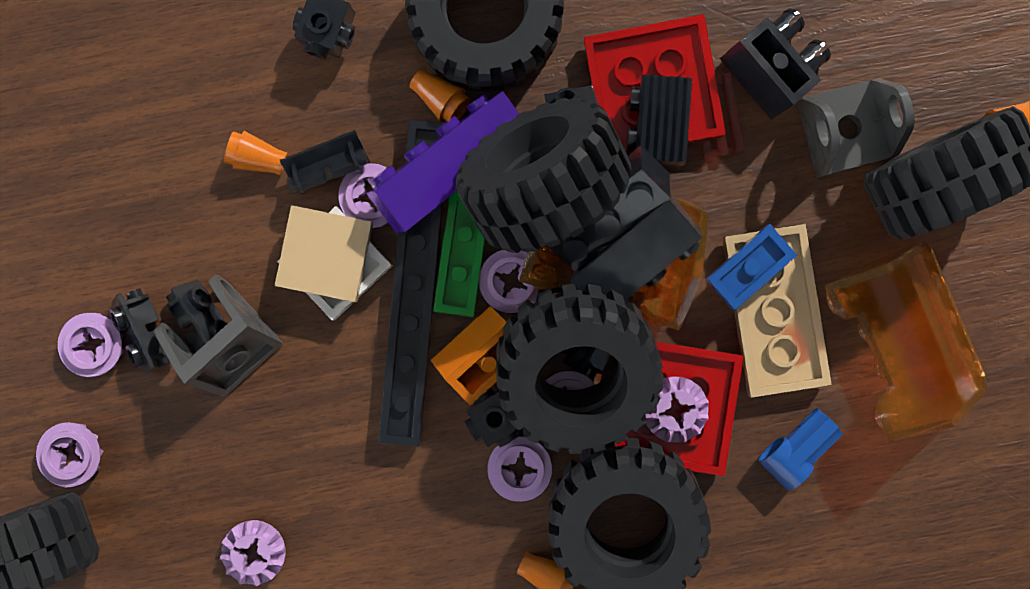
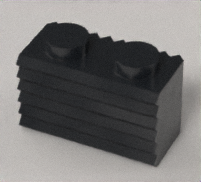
M642 75L640 86H632L630 111H637L638 114L636 128L629 127L627 152L632 153L642 145L661 165L684 166L687 157L692 78Z

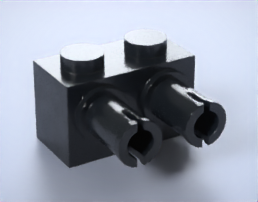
M790 8L786 9L774 22L768 17L765 18L719 58L771 120L795 105L821 81L815 74V71L831 58L829 48H826L820 55L815 56V53L825 45L820 40H812L800 53L789 43V40L805 27L803 17H800L792 25L788 24L799 14L798 11Z

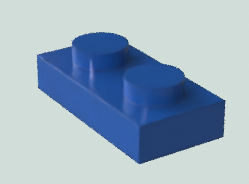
M769 224L705 280L731 310H736L791 262L797 254Z

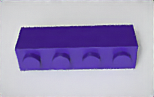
M503 91L492 97L487 92L483 93L467 106L471 113L461 121H458L456 116L441 125L436 130L439 138L427 146L424 140L403 155L408 161L396 171L392 166H389L371 180L375 187L366 194L396 233L406 232L456 192L458 168L461 162H465L466 154L471 149L476 148L479 145L478 141L485 135L493 133L496 127L516 118V115L519 113Z

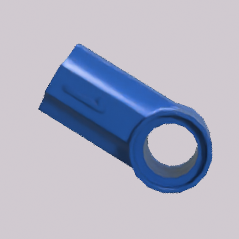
M815 408L786 437L782 436L772 442L762 452L758 461L787 491H791L810 476L814 469L813 463L843 433L820 409Z

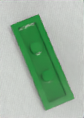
M458 192L452 194L449 199L433 311L474 317L485 239L460 199Z

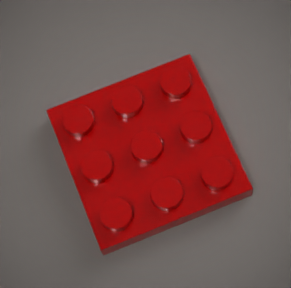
M705 14L584 37L591 85L593 86L598 105L607 112L627 154H631L627 152L629 127L636 128L638 114L637 111H630L632 86H640L642 75L692 78L688 143L724 137L726 135Z
M656 342L663 366L661 370L663 378L683 377L701 387L709 401V420L705 423L699 435L686 442H666L654 435L646 423L637 432L633 429L628 432L629 438L639 439L640 447L647 448L650 441L661 445L665 455H668L670 452L675 453L682 459L684 468H690L691 471L725 476L744 356ZM671 393V407L666 409L665 412L659 413V416L664 414L666 416H673L679 426H682L680 421L682 420V413L688 411V408L693 407V405H681L674 397V394ZM626 440L617 445L615 443V446L626 445Z

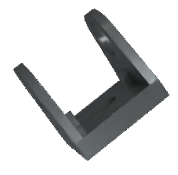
M881 78L801 98L797 102L816 178L895 158L900 155L914 129V108L908 91L901 84ZM897 99L901 105L903 122L898 113ZM841 118H849L855 122L857 133L853 139H846L839 134L838 122Z
M215 274L209 279V284L232 319L223 329L197 352L177 331L167 324L161 323L154 329V333L175 372L184 384L225 397L284 343L240 293L224 278Z

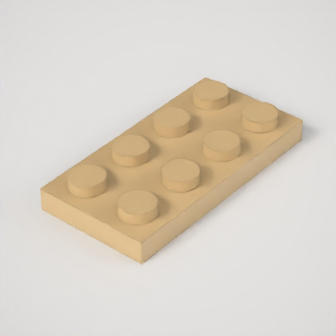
M806 224L775 229L797 256L734 310L741 355L744 356L743 370L747 394L751 398L832 385ZM758 232L723 237L726 260Z

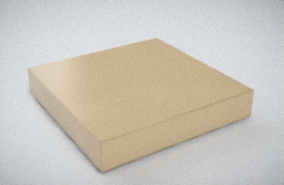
M291 205L275 286L357 302L373 222Z

